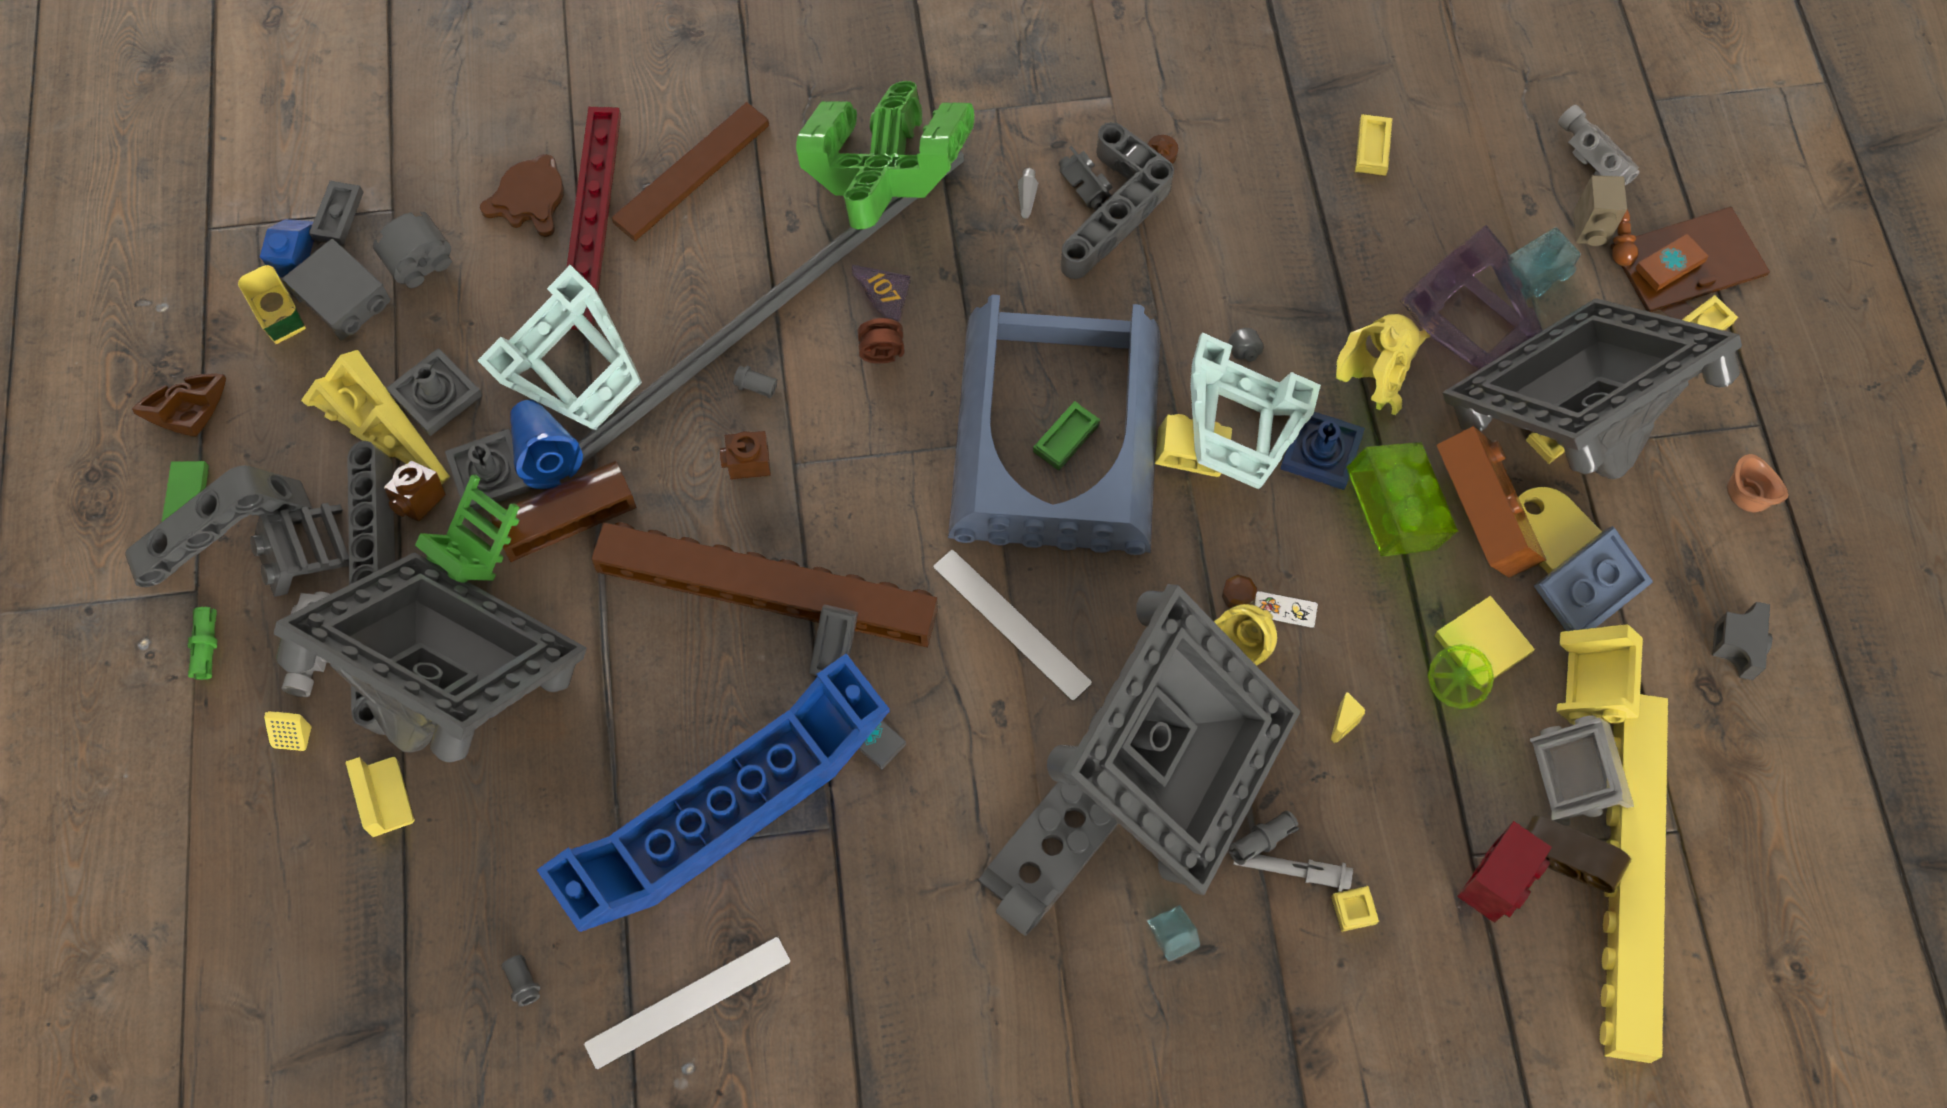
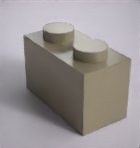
M1591 176L1573 211L1576 243L1589 244L1591 246L1608 245L1627 211L1624 177Z

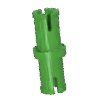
M197 607L193 609L192 636L188 638L187 646L190 648L188 677L194 678L195 674L196 680L212 678L213 651L217 648L218 640L215 638L214 632L217 610L213 608L210 612L211 607Z

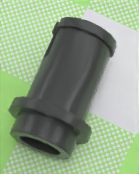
M747 365L745 368L739 366L733 384L738 386V389L741 391L748 389L771 399L776 390L778 379L752 371L751 366Z
M517 955L504 961L501 967L513 991L511 994L512 1001L517 1002L522 1007L532 1004L540 998L539 991L541 987L538 983H534L525 962V957Z

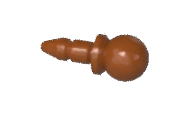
M1628 209L1617 227L1619 236L1613 238V243L1616 245L1612 250V258L1615 263L1621 266L1633 264L1639 254L1638 248L1634 244L1636 236L1630 235L1631 224L1629 223L1630 214Z

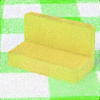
M360 757L346 761L362 827L372 837L414 822L405 783L396 757H390L367 765Z

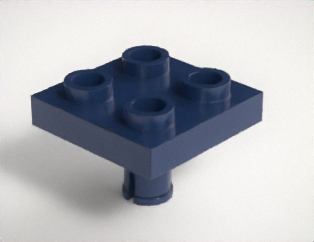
M1314 412L1308 422L1301 428L1294 442L1287 448L1280 469L1345 490L1365 428Z

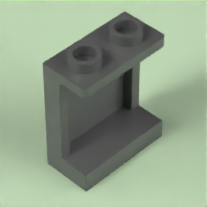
M333 238L282 278L291 295L299 303L303 301L331 327L336 337L341 341L349 335L356 333L361 325L373 315L383 311L391 301L383 284Z

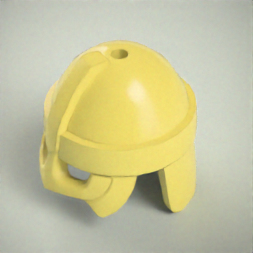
M1249 604L1238 605L1225 611L1220 618L1214 621L1256 666L1269 658L1276 647L1277 631L1272 621L1274 616L1268 610L1264 611L1257 606Z

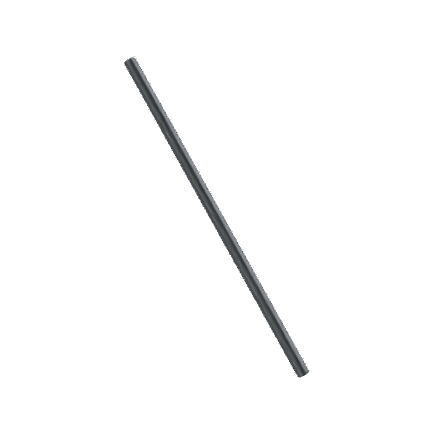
M961 150L958 153V157L951 164V169L947 174L964 162V154ZM892 197L874 226L867 229H854L852 227L847 229L604 421L596 430H593L578 443L583 453L582 464L917 198Z

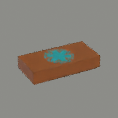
M1686 234L1638 262L1635 270L1655 291H1658L1705 263L1708 255Z

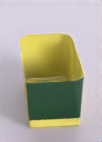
M262 266L239 279V288L259 324L275 344L306 329L292 299L272 266ZM271 292L279 293L283 297L282 306L274 312L264 311L260 305L263 296ZM287 316L276 322L280 317Z

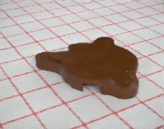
M543 154L534 159L520 162L508 169L502 177L497 191L493 196L480 204L482 215L486 218L504 217L514 228L522 226L526 220H531L540 236H551L555 231L553 213L561 203L564 195V186L561 176L557 171L555 158L551 155Z

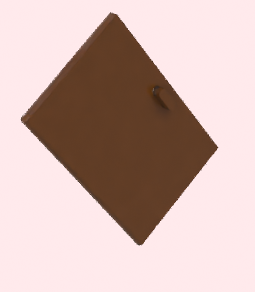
M1731 206L1636 236L1634 244L1639 251L1638 258L1633 264L1622 266L1648 312H1654L1767 276L1770 273ZM1688 234L1708 255L1706 262L1660 290L1655 291L1635 270L1638 262ZM1612 243V244L1610 245V247H1611L1612 250H1613L1614 246L1616 245L1615 243Z

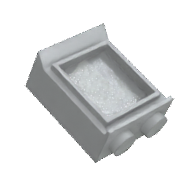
M1594 715L1578 718L1574 721L1575 725L1563 729L1561 726L1543 729L1540 731V736L1530 739L1534 746L1551 807L1552 821L1564 826L1571 825L1570 818L1583 814L1588 817H1596L1603 814L1602 809L1619 804L1625 808L1634 807L1611 726L1608 722L1601 718H1596Z

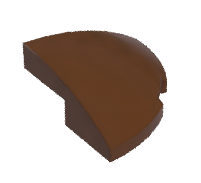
M200 374L184 378L185 383L175 384L170 388L164 385L139 401L132 410L134 414L155 425L177 433L197 437L209 421L220 400L226 377L224 374Z

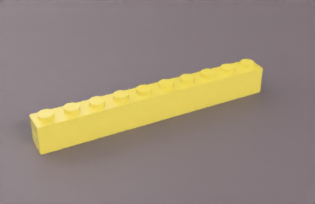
M1640 694L1639 717L1625 718V721L1621 723H1610L1614 724L1613 736L1634 807L1625 808L1618 804L1608 807L1606 812V824L1611 826V836L1607 843L1626 852L1630 856L1631 862L1615 892H1604L1605 897H1609V909L1605 912L1603 918V931L1608 933V945L1604 948L1602 954V968L1607 970V981L1601 991V1005L1606 1007V1017L1600 1028V1043L1605 1045L1604 1056L1651 1063L1662 1058L1668 698ZM1607 778V789H1608V788H1610V785H1609L1608 778Z

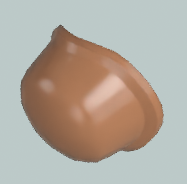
M1748 454L1737 461L1734 472L1729 479L1727 491L1731 500L1738 507L1745 511L1756 513L1764 511L1772 505L1780 504L1788 498V491L1783 481L1763 459L1756 455Z

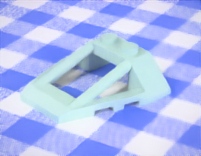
M569 265L547 288L553 295L510 340L500 337L477 361L500 384L596 430L642 381L595 288ZM586 307L592 313L608 341L584 317L583 313ZM574 325L611 363L578 398L542 360L544 355ZM532 368L562 401L519 374Z
M1202 333L1199 336L1191 371L1194 447L1197 462L1259 489L1278 465L1287 448L1299 435L1301 428L1313 415L1321 385L1292 372L1281 382L1272 380L1230 361L1229 356L1232 345ZM1219 395L1260 412L1256 451L1214 433ZM1273 415L1290 416L1270 452Z

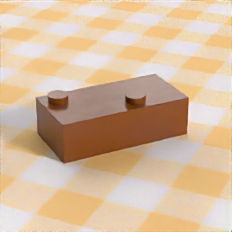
M1472 426L1437 444L1436 446L1489 565L1510 578L1546 561L1543 550L1502 463L1506 456L1498 441L1492 442Z

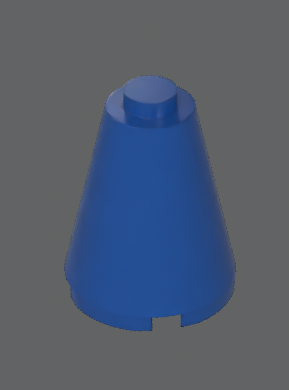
M524 400L517 403L510 413L514 468L517 475L526 485L536 489L553 488L560 485L559 480L567 475L570 478L573 477L579 470L583 460V453L577 440L539 402Z

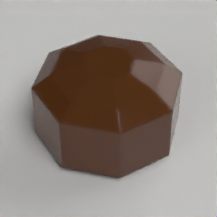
M1237 574L1226 580L1222 598L1228 608L1243 604L1253 605L1257 587L1251 578Z

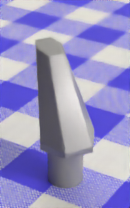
M1031 168L1024 169L1023 176L1018 181L1022 218H1029L1038 188L1035 171Z

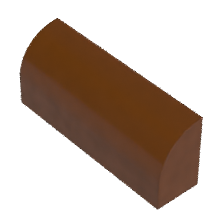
M611 462L515 503L520 507L516 515L519 522L517 526H511L508 536L512 539L509 544L503 545V549L510 562H513L637 508L617 462ZM490 514L492 524L500 529L502 522Z

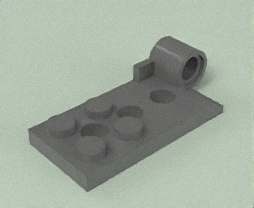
M1057 782L989 864L978 881L1002 900L996 913L1026 936L1041 921L1119 823L1078 786ZM1077 811L1083 815L1085 823L1079 828H1071L1065 823V815L1068 812ZM1055 838L1061 842L1063 849L1059 854L1051 856L1043 851L1042 843L1046 839ZM1025 866H1034L1039 870L1040 878L1034 883H1025L1019 876L1020 870Z

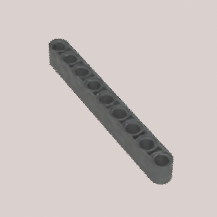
M360 441L354 444L348 452L349 585L395 562L394 511L389 506L390 500L384 489V486L393 479V464L387 454L368 441ZM351 685V714L355 723L378 735H385L367 704V699Z

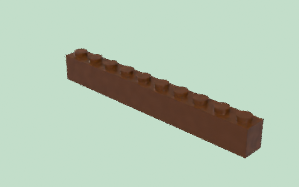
M617 522L615 525L603 523L591 558L597 573L819 623L823 605L858 612L855 631L927 648L938 612V598L925 590L915 589L907 591L899 589L897 585L890 582H880L879 584L867 582L864 578L854 574H848L846 577L832 574L830 570L823 567H813V569L800 567L791 560L781 559L778 562L766 559L765 556L756 552L742 554L720 544H716L713 547L702 545L693 538H671L658 530L644 532L622 522Z

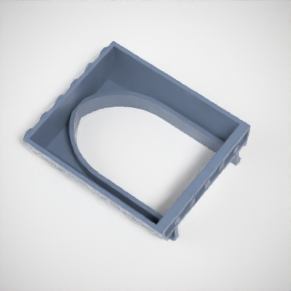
M1000 295L989 296L987 304L981 308L976 307L968 319L966 329L948 538H953L962 543L981 540L988 541L994 545H1006L1008 542L1022 543L1030 548L1051 545L1057 546L1062 550H1073L1079 547L1091 548L1092 551L1100 553L1109 552L1110 550H1121L1131 555H1141L1145 552L1151 553L1160 332L1155 319L1150 320L1144 314L1145 308L1142 305L1133 304L1130 321L1000 312ZM997 340L1129 349L1123 446L1108 473L1095 486L1078 497L1054 505L1042 501L1023 489L1010 476L1001 463L994 447L990 427Z

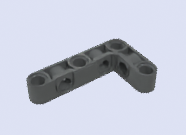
M1109 122L1100 127L1096 154L1103 163L1113 169V171L1119 172L1128 181L1063 244L1060 268L1065 276L1072 279L1085 276L1145 220L1171 192L1174 174L1173 164L1118 123ZM1071 257H1078L1080 259L1076 260L1072 259Z
M246 465L228 470L126 550L125 556L135 584L139 587H151L163 582L176 572L179 567L210 546L244 517L249 515L259 516V514L267 513L268 516L279 515L281 510H288V513L300 511L301 507L305 506L313 509L302 482ZM294 521L292 523L296 525L302 523V521Z

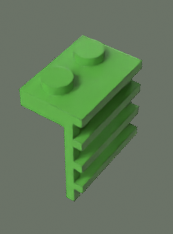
M472 474L447 534L420 533L415 544L417 548L427 555V560L444 568L451 579L463 583L468 580L494 581L496 574L492 571L496 562L501 563L504 556L500 554L504 544L510 543L512 538L508 536L511 526H517L519 522L516 515L520 507L516 504H510L508 510L504 509L477 488L481 478ZM472 499L502 522L500 529L469 506ZM464 517L495 540L492 547L462 524Z

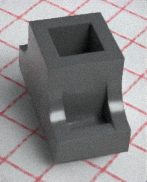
M1755 602L1744 614L1726 612L1715 623L1712 656L1731 661L1738 670L1739 678L1754 680L1766 669L1767 654L1771 649L1773 641L1772 634L1768 633L1770 604Z

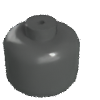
M1241 328L1235 331L1228 341L1232 345L1231 352L1234 358H1245L1249 362L1254 361L1264 349V344L1257 331L1252 328Z

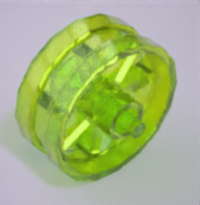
M1463 644L1448 646L1440 651L1430 664L1428 674L1430 688L1436 697L1449 707L1457 709L1473 708L1484 702L1492 691L1494 683L1492 665L1485 654L1475 647ZM1466 651L1461 667H1457L1449 656L1450 653ZM1473 653L1485 665L1468 671L1467 667ZM1443 658L1446 659L1453 669L1452 673L1435 672L1438 663ZM1488 670L1487 687L1471 679V676ZM1435 678L1453 679V682L1440 693L1436 687ZM1468 684L1483 692V694L1471 702H1468L1466 686ZM1459 686L1463 703L1452 702L1446 699V697Z

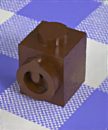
M743 431L738 434L725 435L726 447L720 448V460L722 468H728L731 480L771 476L769 448L765 431Z
M414 461L399 467L394 472L393 479L384 486L390 500V508L399 516L404 517L406 515L417 521H420L446 495L437 472Z

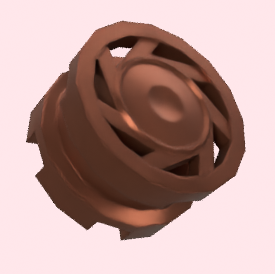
M887 318L872 319L861 324L858 328L860 357L864 361L876 364L893 362L897 355L902 357L905 353L904 341L902 340V325L898 321Z

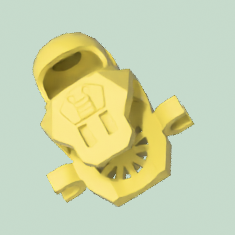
M1388 314L1374 321L1371 325L1351 332L1337 360L1336 379L1348 382L1352 377L1375 378L1377 387L1375 393L1371 396V400L1376 402V409L1381 410L1386 403H1390L1392 406L1391 414L1396 415L1402 409V398L1398 391L1401 390L1402 383L1410 369L1411 360L1417 354L1419 346L1426 338L1433 335L1432 328L1425 327L1422 331H1419L1410 318L1400 314ZM1369 335L1371 336L1372 343L1381 353L1379 358H1374L1367 350L1366 340Z

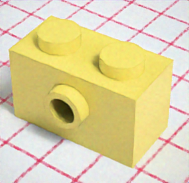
M1168 414L1158 428L1155 464L1219 477L1222 473L1197 462L1194 447L1193 419H1189V417L1182 414ZM1215 422L1214 433L1231 440L1232 428L1221 426L1220 423Z

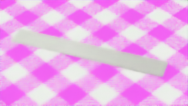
M954 550L949 551L934 565V568L1071 700H1075L1091 685L1090 679Z
M775 937L588 1040L584 1045L595 1068L599 1069L789 964L790 959L779 938Z

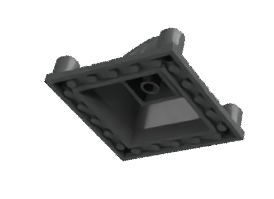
M1595 298L1442 393L1446 404L1454 406L1460 428L1463 430L1474 426L1479 431L1487 428L1493 418L1511 423L1514 426L1556 440L1564 448L1571 470L1581 474L1596 472L1602 477L1617 479L1624 476L1633 467L1653 430L1654 422L1689 385L1688 381L1702 372L1705 383L1721 388L1731 385L1739 377L1740 369L1735 351L1742 347L1740 335Z
M415 552L276 622L274 635L281 638L276 661L284 670L295 674L311 670L314 667L316 656L321 657L331 663L330 666L367 699V704L374 718L389 741L398 749L409 753L422 750L430 743L432 753L445 762H455L464 759L468 755L475 729L487 722L489 718L505 710L507 706L523 698L525 694H529L539 686L549 692L567 689L570 685L575 666L584 659L587 647L475 585L451 579L444 568L430 562Z
M1168 584L1164 591H1146L1139 597L1136 613L1138 620L1146 628L1138 640L1134 652L1129 656L1120 672L1118 680L1115 681L1105 698L1103 706L1092 717L1088 733L1084 735L1079 746L1058 745L1054 747L1047 760V769L1053 780L1078 786L1124 829L1131 833L1145 848L1150 850L1159 859L1158 869L1163 879L1186 885L1193 893L1205 895L1301 711L1179 585Z

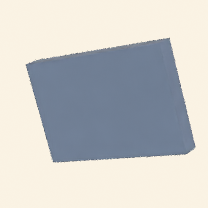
M1612 526L1605 529L1546 575L1534 587L1566 631L1596 628L1653 583V581L1617 530Z

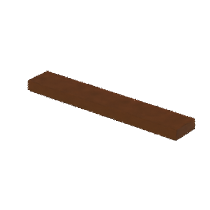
M746 102L612 216L613 224L633 241H637L769 127V119Z

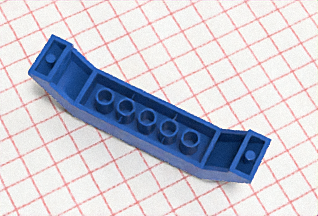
M844 654L817 673V678L790 710L610 836L571 850L568 847L538 868L537 871L579 932L655 906L833 779L890 712L889 707L850 657Z

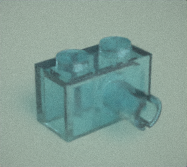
M1555 227L1509 255L1499 275L1524 302L1533 295L1536 297L1543 295L1550 289L1552 283L1557 280L1563 282L1571 277L1577 270L1575 265L1581 253Z

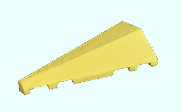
M358 350L340 355L326 376L316 379L301 401L305 405L315 406L325 412L324 417L331 421L337 420L350 428L351 434L362 441L371 442L389 457H396L405 464L414 461L436 471L441 484L449 479V474Z

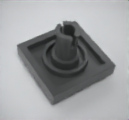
M439 348L386 388L396 402L429 436H432L482 397L476 385Z
M510 429L445 451L460 499L464 494L471 474L481 478L477 488L496 503L532 491L531 487L526 485L515 471L512 433ZM473 499L471 500L469 506L474 510L483 508Z

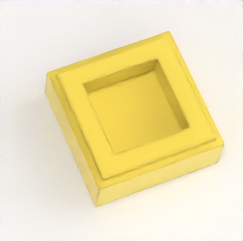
M1369 886L1333 893L1331 896L1341 932L1376 925L1379 922Z

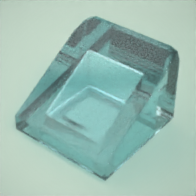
M1180 905L1148 920V925L1168 961H1173L1200 947L1197 929Z

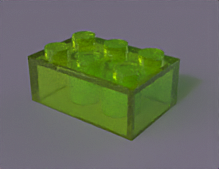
M1422 442L1365 447L1346 467L1381 557L1437 550L1458 532Z

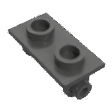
M1070 146L1069 148L1074 155L1060 160L1059 171L1073 187L1082 180L1085 182L1076 191L1089 208L1097 210L1104 204L1103 200L1107 196L1109 198L1112 196L1109 191L1113 186L1102 173L1096 177L1091 170L1095 164L1084 151L1078 154Z

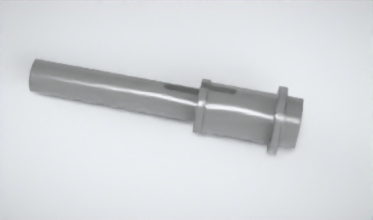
M1259 854L1248 860L1245 864L1239 865L1305 878V883L1310 882L1336 887L1338 892H1342V889L1350 890L1353 868L1346 867V863L1338 866L1309 859L1308 863H1302Z

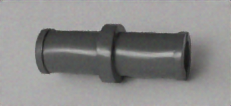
M1284 811L1266 824L1259 823L1255 825L1251 833L1231 843L1229 853L1237 864L1243 865L1263 851L1270 852L1276 847L1277 842L1299 830V827H1297L1299 825L1298 821L1291 812Z

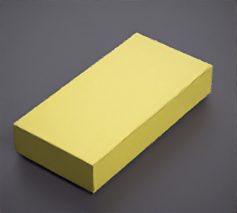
M1361 114L1355 172L1386 176L1389 164L1392 118Z

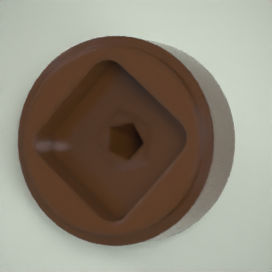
M1157 135L1149 140L1148 145L1172 164L1175 162L1178 154V144L1172 137Z

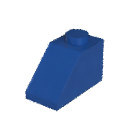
M284 219L269 227L260 253L263 263L272 266L277 275L283 278L306 260L311 254L314 243L309 234L314 221Z

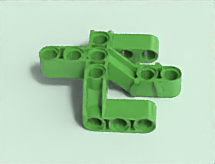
M912 81L897 82L889 87L875 108V112L871 114L870 130L872 141L870 154L839 153V150L856 126L857 111L853 109L849 101H822L797 136L796 149L799 165L836 196H844L850 227L854 229L870 228L878 222L892 197L924 198L949 172L951 164L958 157V153L973 129L972 103L943 102L938 110L933 111V118L930 123L923 127V134L920 139V154L905 155L906 139L913 138L915 126L922 124V107L919 103L917 85Z

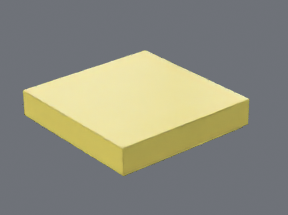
M1491 596L1439 629L1434 635L1478 690L1531 655L1535 650Z

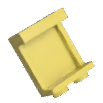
M1628 624L1560 632V646L1569 652L1566 703L1557 704V712L1573 725H1575L1574 721L1576 719L1591 715L1610 723H1621L1625 721V718L1639 717L1643 638Z

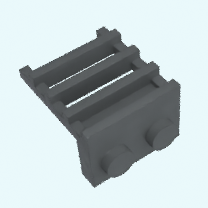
M323 503L320 508L309 509L308 506L301 507L300 511L288 513V510H281L279 515L268 516L267 513L259 514L255 534L251 536L250 544L254 556L260 557L263 582L265 585H270L274 597L288 594L293 576L349 566V555L333 517L335 514L342 513L341 504L329 506L328 503ZM322 517L337 559L328 560L313 518ZM302 521L315 555L316 563H307L292 522Z

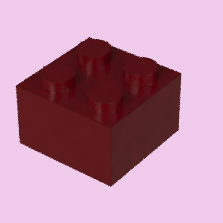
M1513 821L1494 841L1457 897L1494 923L1503 915L1510 918L1515 910H1519L1531 893L1529 890L1530 886L1536 879H1540L1551 862L1546 859V856L1552 847Z

